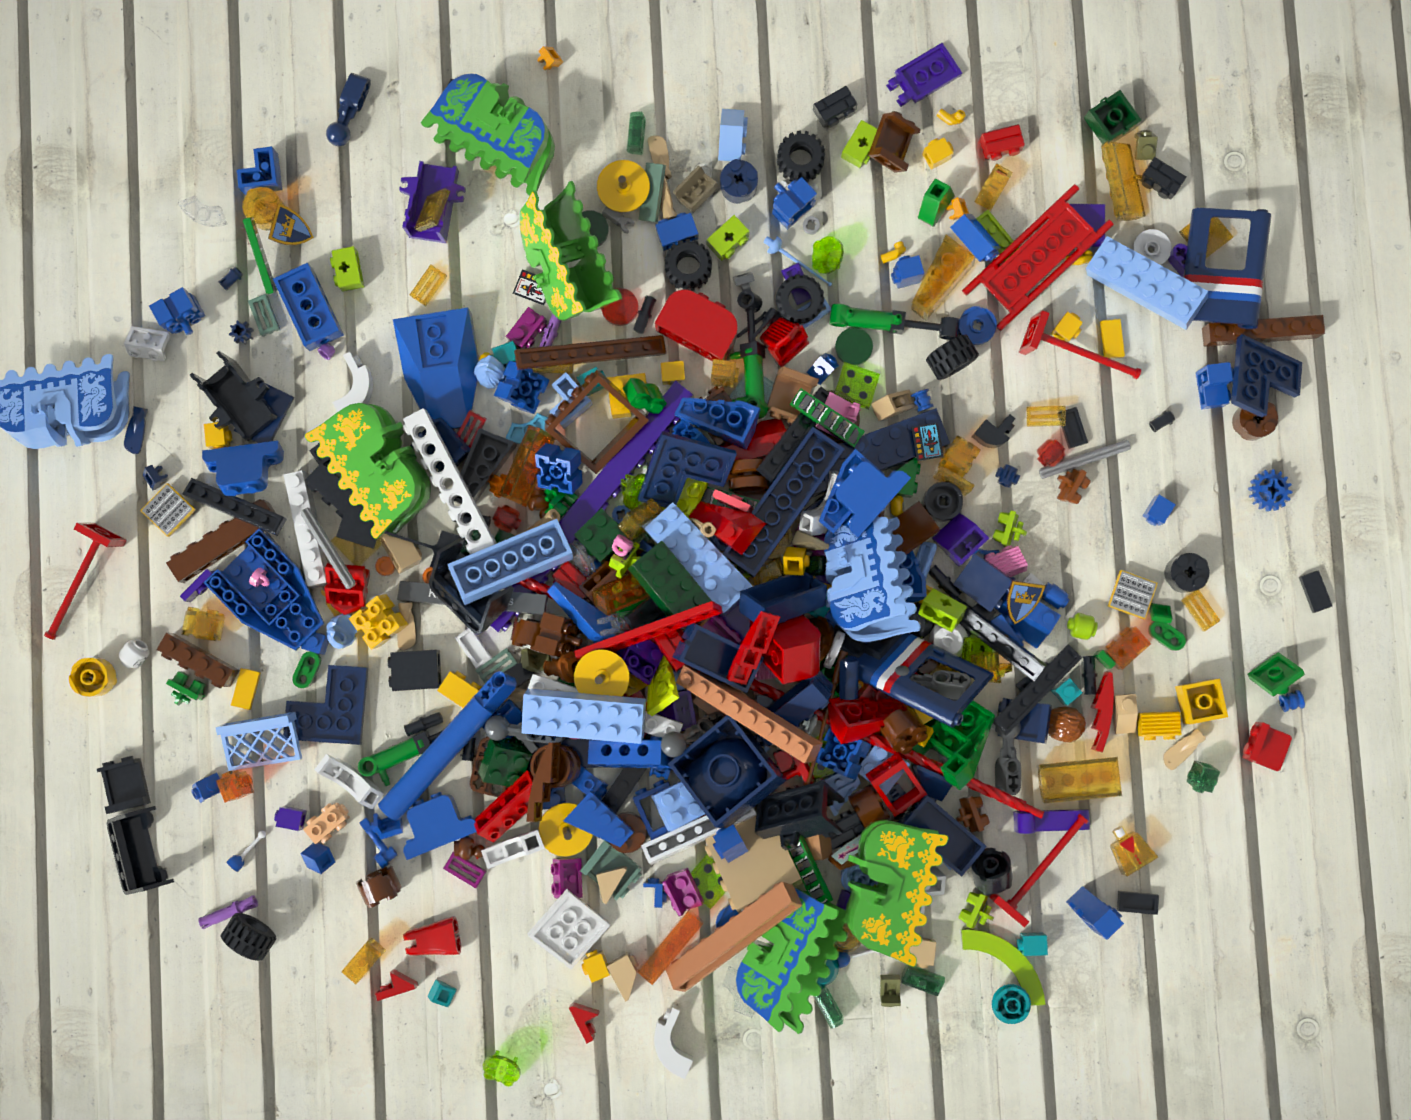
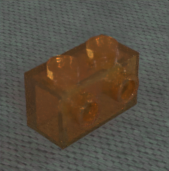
M1127 626L1119 633L1120 637L1116 641L1113 639L1105 645L1106 650L1104 651L1116 662L1115 667L1118 670H1123L1151 645L1136 626L1130 628Z
M229 771L222 774V778L216 781L225 803L254 793L252 778L246 771Z

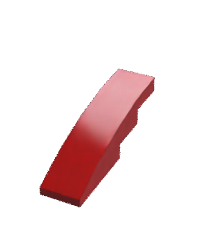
M763 611L760 612L742 641L726 677L729 681L747 685L752 669H757L762 653L766 654L780 616Z
M1104 672L1096 692L1097 695H1095L1091 708L1098 710L1091 729L1098 731L1091 749L1103 753L1109 735L1113 714L1114 686L1113 673Z

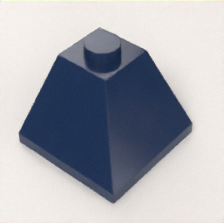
M913 763L912 769L915 777L927 793V796L935 803L937 800L942 802L953 785L947 782L945 777Z

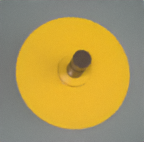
M618 160L608 164L601 171L597 180V192L600 200L606 207L616 212H630L639 208L647 199L650 190L649 178L645 170L637 163L629 160Z
M609 650L589 652L580 659L575 668L574 682L579 693L622 697L629 685L630 676L626 663L619 655Z
M557 804L548 809L542 816V821L539 823V835L544 847L549 852L558 856H572L584 850L590 843L592 834L563 821L577 804Z

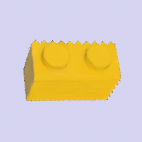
M1180 712L1138 713V736L1144 737V740H1156V736H1163L1164 740L1175 739V735L1182 734Z

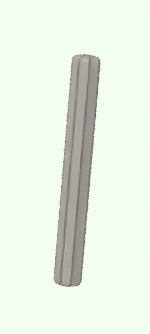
M1124 440L1041 468L1039 474L1044 479L1131 449L1128 440Z
M310 508L303 509L301 516L347 589L356 585L355 580Z

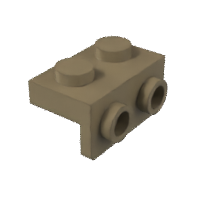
M697 166L676 187L673 193L679 203L694 213L719 188V185L714 179L705 174L702 167Z

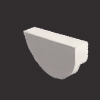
M837 631L823 667L830 669L834 664L845 633Z

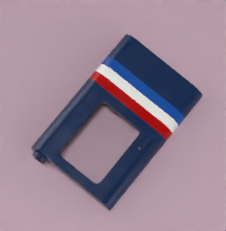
M1192 209L1183 278L1208 291V299L1193 321L1238 324V327L1243 329L1258 328L1272 216L1268 210ZM1213 217L1250 220L1246 263L1243 270L1215 269L1205 266L1210 221Z
M911 633L901 634L898 641L880 660L866 653L859 657V681L952 728L961 724L963 720L962 712L994 677L992 672ZM928 659H934L960 673L967 674L975 681L957 701H952L910 680V678ZM906 666L909 668V673L905 676H900L895 672L896 667Z

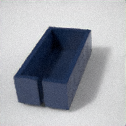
M804 571L803 575H784L740 591L739 612L753 622L761 611L780 616L779 624L826 606L827 585L816 578L813 579V576Z
M695 623L688 625L682 635V638L685 640L684 642H679L672 657L747 693L764 657L761 656L757 669H752L747 685L729 681L726 677L740 645Z
M819 671L816 676L801 680L768 706L767 709L798 728L800 726L799 723L812 718L817 709L822 710L829 704L828 700L832 695L833 684ZM760 736L769 747L773 744Z
M925 795L919 802L912 805L913 811L908 809L898 823L937 830L939 834L947 835L949 838L947 844L936 847L935 851L942 856L945 864L962 877L987 846L930 797Z

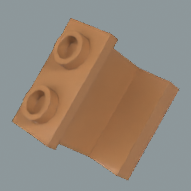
M784 366L779 368L767 403L770 417L775 419L784 418L788 420L787 423L791 424L800 412L793 408L790 403L800 388L810 394L811 389L817 386L819 379Z

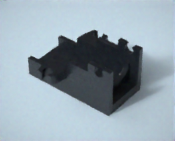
M218 351L216 354L225 364L221 369L207 380L194 373H191L190 377L198 383L199 389L204 391L212 404L217 407L209 417L214 423L219 419V422L214 426L220 430L232 424L240 436L249 441L278 417L263 398L270 388L266 384H263L260 388V383L264 382L262 378L257 377L251 381L234 359Z
M825 781L801 787L796 785L793 789L790 787L786 788L785 791L768 795L757 804L755 833L762 839L780 835L781 847L785 851L789 850L788 845L793 849L797 848L800 835L804 838H809L822 834L825 838L831 837L832 832L836 833V835L843 834V830L826 816L827 806H832L834 801H837L839 804L844 803L845 798Z

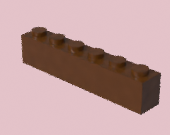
M1323 315L1259 319L1258 328L1243 329L1238 327V324L1208 323L1202 328L1203 346L1235 345L1237 337L1242 334L1260 343L1317 339L1325 334Z
M264 499L253 502L257 506L276 513L271 504ZM236 518L231 521L227 520L219 525V529L204 534L202 536L203 539L199 542L190 543L182 553L177 552L170 557L171 560L166 562L178 582L186 583L246 544L245 541L259 528Z

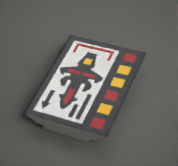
M522 269L512 294L545 305L546 300L541 288H537V282L533 279L536 274Z

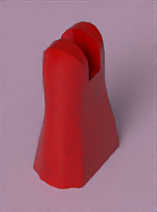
M449 917L404 933V941L416 939L417 944L406 947V954L414 956L460 955L462 948L460 936H455L459 932L456 917Z

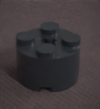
M937 482L924 493L921 504L934 521L946 522L960 513L963 506V495L955 484ZM944 498L946 502L941 506L939 502Z
M1185 553L1172 558L1167 563L1164 571L1166 582L1174 591L1180 593L1193 592L1203 588L1210 575L1207 560L1195 553Z
M985 848L971 865L975 886L984 895L988 896L1010 889L1013 875L1011 860L1006 852L996 851V848Z

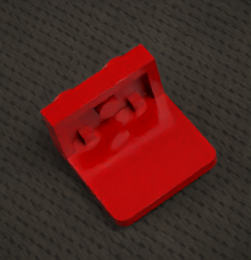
M1255 722L1250 730L1249 740L1244 746L1242 758L1271 770L1280 771L1292 737L1271 728L1269 724Z

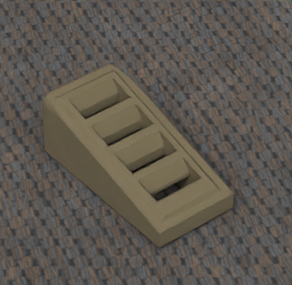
M800 530L796 531L791 541V544L799 548H806V551L826 550L829 548V544Z

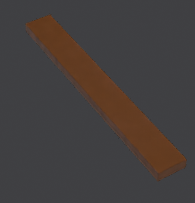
M658 335L515 349L514 354L517 370L660 356L666 354L664 336Z

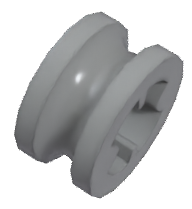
M814 216L807 217L803 222L804 231L810 235L818 232L820 227L819 220ZM809 221L816 223L814 230H811V228L807 229Z

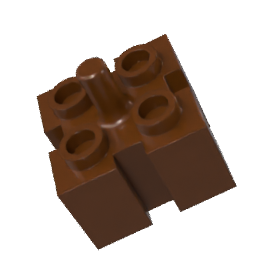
M543 612L539 626L541 630L540 634L536 637L534 651L561 657L565 652L574 651V645L580 646L582 644L581 638L574 637L578 635L579 628L570 618Z

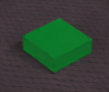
M1151 603L1149 608L1151 621L1171 624L1173 619L1171 607L1169 605Z
M1098 650L1093 655L1106 669H1112L1116 665V662L1104 650Z

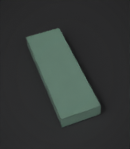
M646 162L645 172L649 178L650 190L647 199L640 206L638 220L658 223L666 165Z

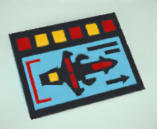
M938 422L911 427L917 461L944 457Z

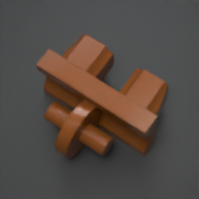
M1073 469L1071 472L1067 471L1065 476L1059 475L1057 480L1061 483L1058 487L1061 491L1057 499L1072 504H1079L1082 497L1076 491L1079 487L1086 489L1091 482L1085 476L1087 472L1083 469Z
M980 796L960 798L959 801L962 808L958 809L960 816L956 817V820L958 822L963 821L964 827H969L970 832L983 831L990 821L986 814L979 815L977 808L983 806L982 798Z

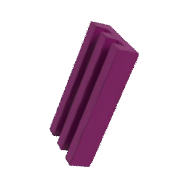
M454 851L443 867L444 870L474 888L478 887L487 872L470 860H463L460 856L455 857ZM453 859H458L459 861L478 871L480 875L474 873L473 871L469 870L468 868L464 867L463 865L459 864ZM452 864L477 879L476 882L449 867V865Z

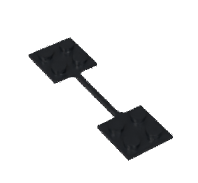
M348 500L336 537L374 549L377 541L371 535V528L374 526V522L372 520L362 521L360 513L363 510V506L361 504L353 506ZM441 530L437 544L432 546L388 531L383 533L431 548L434 552L430 564L432 568L438 550L461 538V536ZM464 537L460 553L468 556L470 555L466 548L468 543Z

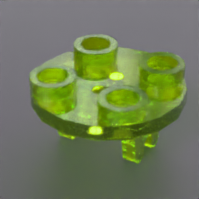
M833 236L824 237L820 241L817 240L813 244L812 268L822 274H829L836 269H840L844 254L841 241Z
M644 473L637 474L636 476L626 474L625 478L627 480H620L621 484L626 487V490L622 492L623 504L633 511L641 503V501H638V495L646 475Z
M496 1050L494 1055L486 1057L482 1064L483 1076L488 1080H495L511 1087L521 1075V1069L517 1065L518 1057H514V1060L500 1056V1051Z

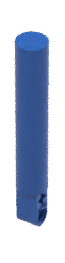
M501 671L493 674L378 803L379 808L386 816L394 821H398L515 690L516 679Z

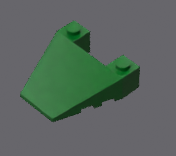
M972 701L962 712L963 720L959 726L956 725L952 728L934 718L925 723L924 725L933 728L934 733L924 747L918 744L912 747V750L922 755H925L932 748L947 758L948 761L941 766V770L945 780L958 790H961L974 777L995 718L994 713L975 701Z

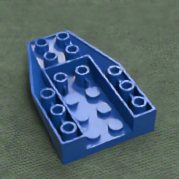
M467 307L393 319L404 379L419 409H426L431 419L442 418L452 429L461 428L469 410L473 409L477 386L474 369L479 361L470 309Z
M259 528L245 541L249 546L223 571L217 569L203 583L241 623L297 651L324 624V621L299 568L268 532ZM261 567L267 571L266 577L270 581L269 586L260 584L258 587L250 584V578L257 568Z

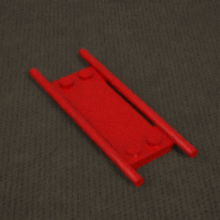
M1076 184L1069 188L962 290L967 296L982 283L1010 312L997 324L996 328L999 331H1002L1114 225L1111 220H1108L1095 232L1067 202L1079 190ZM1043 223H1045L1035 234H1033ZM1025 240H1027L1018 250H1016ZM1075 248H1077V250H1076L1075 252H1073V253H1072L1058 268H1056L1041 284H1039L1028 296H1026V294H1027L1035 285H1037V284H1038L1052 269H1054L1069 253H1071ZM1007 257H1009L1000 267H998Z

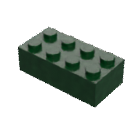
M660 541L628 568L667 617L712 601L663 541Z

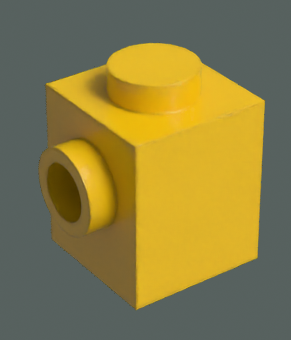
M944 137L940 140L936 138L928 143L922 155L932 170L951 160L954 149L949 141L947 142Z
M1067 311L1050 334L1069 342L1072 337L1076 339L1082 329L1079 327L1083 322L1080 321L1078 315Z
M218 422L204 424L206 447L210 449L231 447L232 433L229 430V426L219 430L214 426Z
M787 547L783 556L784 574L803 575L810 563V556L806 555V548Z
M595 949L586 953V957L583 959L584 963L581 966L584 974L589 975L591 983L610 976L603 950L598 952Z

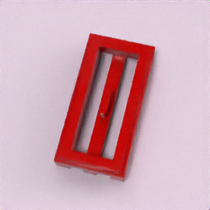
M469 410L457 433L461 437L471 416L474 417L463 439L466 443L477 421H481L469 444L470 448L478 429H482L487 418L474 413L472 410Z

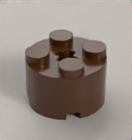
M1268 402L1267 415L1264 417L1257 416L1239 407L1232 418L1235 432L1243 439L1249 441L1258 440L1271 434L1278 424V414L1275 405Z
M515 617L510 638L512 645L519 647L530 645V649L533 650L536 637L540 634L541 628L539 626L541 621L528 618L523 620L521 619L522 617Z
M906 707L908 710L905 711L898 709L891 713L883 721L885 726L880 728L881 733L893 750L902 754L909 753L912 747L928 738L926 726L910 707Z
M872 784L848 796L849 802L857 813L864 829L874 821L890 818L886 808L882 805V799Z
M622 812L618 816L635 832L621 847L610 844L618 852L631 853L643 845L647 836V830L641 816L632 812Z
M393 866L374 871L367 875V880L362 881L361 878L356 882L362 899L369 908L380 904L379 901L384 898L387 900L395 898L402 888Z

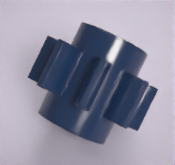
M237 320V324L230 325L232 332L229 333V336L235 337V343L238 344L241 340L246 345V341L249 339L253 340L251 332L254 329L248 328L249 323L247 321L242 324Z
M1007 464L1003 468H998L995 477L999 478L997 483L1011 488L1012 484L1016 485L1020 478V475L1017 474L1018 469Z

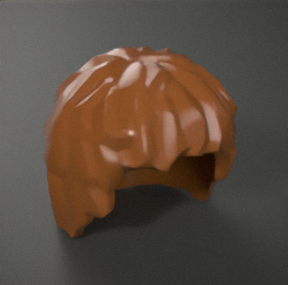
M1066 706L1054 708L1051 711L1048 734L1051 738L1069 743L1076 741L1085 731V718L1076 708Z

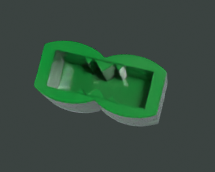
M630 378L622 388L629 403L635 408H645L650 413L658 414L667 404L659 387L655 384L644 383L637 378Z

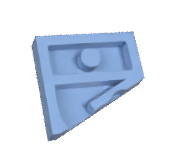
M837 772L820 780L825 781L845 798V802L849 800L848 796L861 783L858 776L856 780H853ZM834 801V804L829 806L834 816L838 815L844 803L839 804L837 801Z

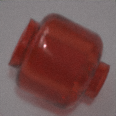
M1047 439L1037 449V454L1039 455L1037 460L1044 466L1048 464L1054 467L1065 457L1064 450L1066 449L1056 439Z
M506 504L502 507L498 506L492 517L494 526L508 533L513 529L517 530L522 521L519 519L520 512Z

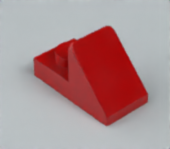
M393 969L390 971L393 986L391 983L382 985L375 995L377 1001L414 990L419 985L417 981Z
M577 1003L570 1004L569 1010L586 1044L593 1041L596 1030L592 1022L588 1023V1020L598 1016L600 1011Z

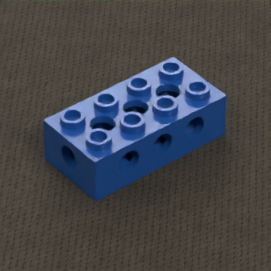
M308 263L273 278L306 349L312 351L324 343H329L344 336L314 269ZM311 304V308L306 310L307 306ZM319 321L318 326L314 327V324Z
M662 737L643 738L641 744L589 740L588 764L603 768H671L668 763L676 757H669L662 751Z

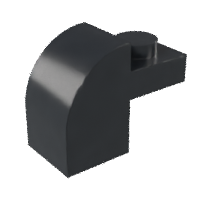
M1009 414L998 428L986 419L971 437L984 447H1000L1010 439L1006 434H1009L1014 428L1013 422L1016 418Z

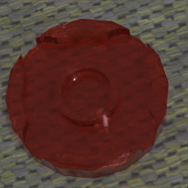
M615 288L621 293L622 299L602 308V314L607 322L612 325H628L634 321L638 314V301L631 291L624 288Z

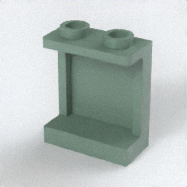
M604 840L580 872L585 876L588 875L598 883L596 876L598 872L622 866L627 867L625 874L612 894L617 901L619 897L623 899L630 889L627 888L631 882L636 883L640 878L642 867L626 854L615 850L609 842Z

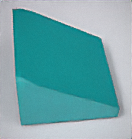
M435 980L428 998L432 1003L449 1007L457 989L440 980Z

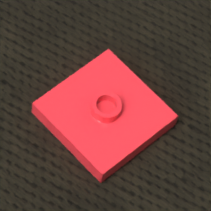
M716 489L713 493V497L718 502L733 509L752 513L754 510L751 505L742 502V498L734 494L729 496Z

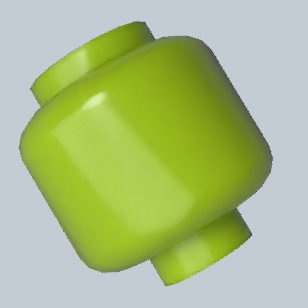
M1076 613L1073 618H1069L1067 623L1070 635L1083 640L1094 637L1098 627V623L1095 622L1093 616Z

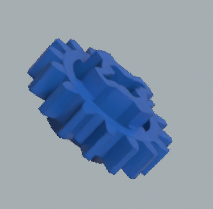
M1274 469L1270 470L1269 473L1267 470H1264L1261 474H1256L1255 478L1257 480H1251L1250 483L1253 486L1248 488L1253 493L1249 495V498L1254 497L1255 499L1252 504L1259 503L1258 509L1265 507L1267 512L1272 509L1274 511L1279 510V507H1285V502L1291 500L1287 495L1293 493V491L1288 490V487L1292 485L1291 483H1286L1288 477L1282 478V472L1280 471L1275 474ZM1264 479H1266V480L1264 481V485H1260V483H1261ZM1281 496L1280 499L1274 503V501H1276V497Z

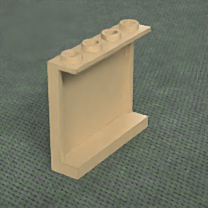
M756 816L735 825L748 852L730 863L725 858L721 859L713 846L715 843L713 836L705 839L707 843L705 850L709 857L713 856L715 861L712 864L717 875L721 874L723 879L720 881L724 892L728 891L731 897L728 899L732 910L736 909L738 913H741V909L757 901L759 896L772 890L773 886L779 882L795 884L796 887L803 884L788 850L785 851L781 847L780 835L762 839L755 833Z

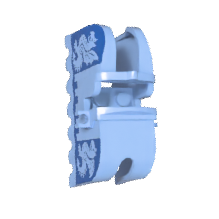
M111 354L104 355L101 363L98 365L95 364L92 358L87 357L82 361V366L76 368L74 362L66 361L60 371H57L55 365L47 364L41 374H38L34 367H28L22 377H19L15 370H9L5 378L0 380V428L25 447L32 449L46 448L54 445L57 447L67 445V435L69 434L74 440L76 447L87 445L91 442L110 440L116 437L128 422L130 373L127 371L121 372L117 380L113 382V355Z
M853 514L845 520L834 534L828 530L824 542L829 544V548L824 550L828 561L825 574L828 583L832 587L827 590L826 607H830L835 622L852 639L861 642H871L919 631L921 629L919 622L909 620L910 615L916 612L917 607L914 603H906V599L913 594V589L909 585H902V582L910 576V572L906 568H899V565L906 560V554L902 551H896V548L903 543V538L900 535L892 534L900 526L899 519L897 517L887 519L886 517L877 516L858 539L850 533L849 525L847 524L854 516Z

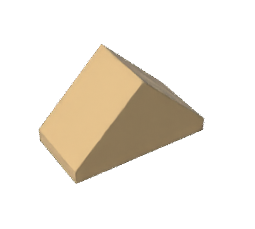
M622 866L596 874L603 903L607 904L625 874L627 867Z

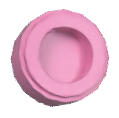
M617 535L612 548L618 556H625L633 548V543L626 537ZM617 546L623 549V552L619 551Z
M261 567L257 568L250 578V584L258 587L260 584L269 586L270 581L266 577L267 571Z

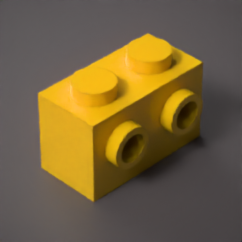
M457 670L456 672H449L437 691L464 708L482 686L474 681L472 683L465 680L467 676Z

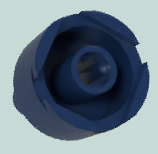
M732 160L723 168L720 175V188L723 196L735 204L749 201L754 197L758 186L757 170L747 161Z

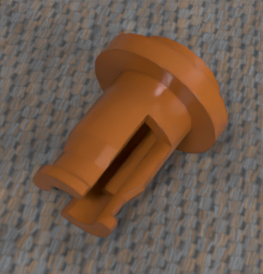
M573 651L565 652L559 659L545 660L543 664L544 673L547 676H559L566 683H575L574 672L580 659L575 657V652Z

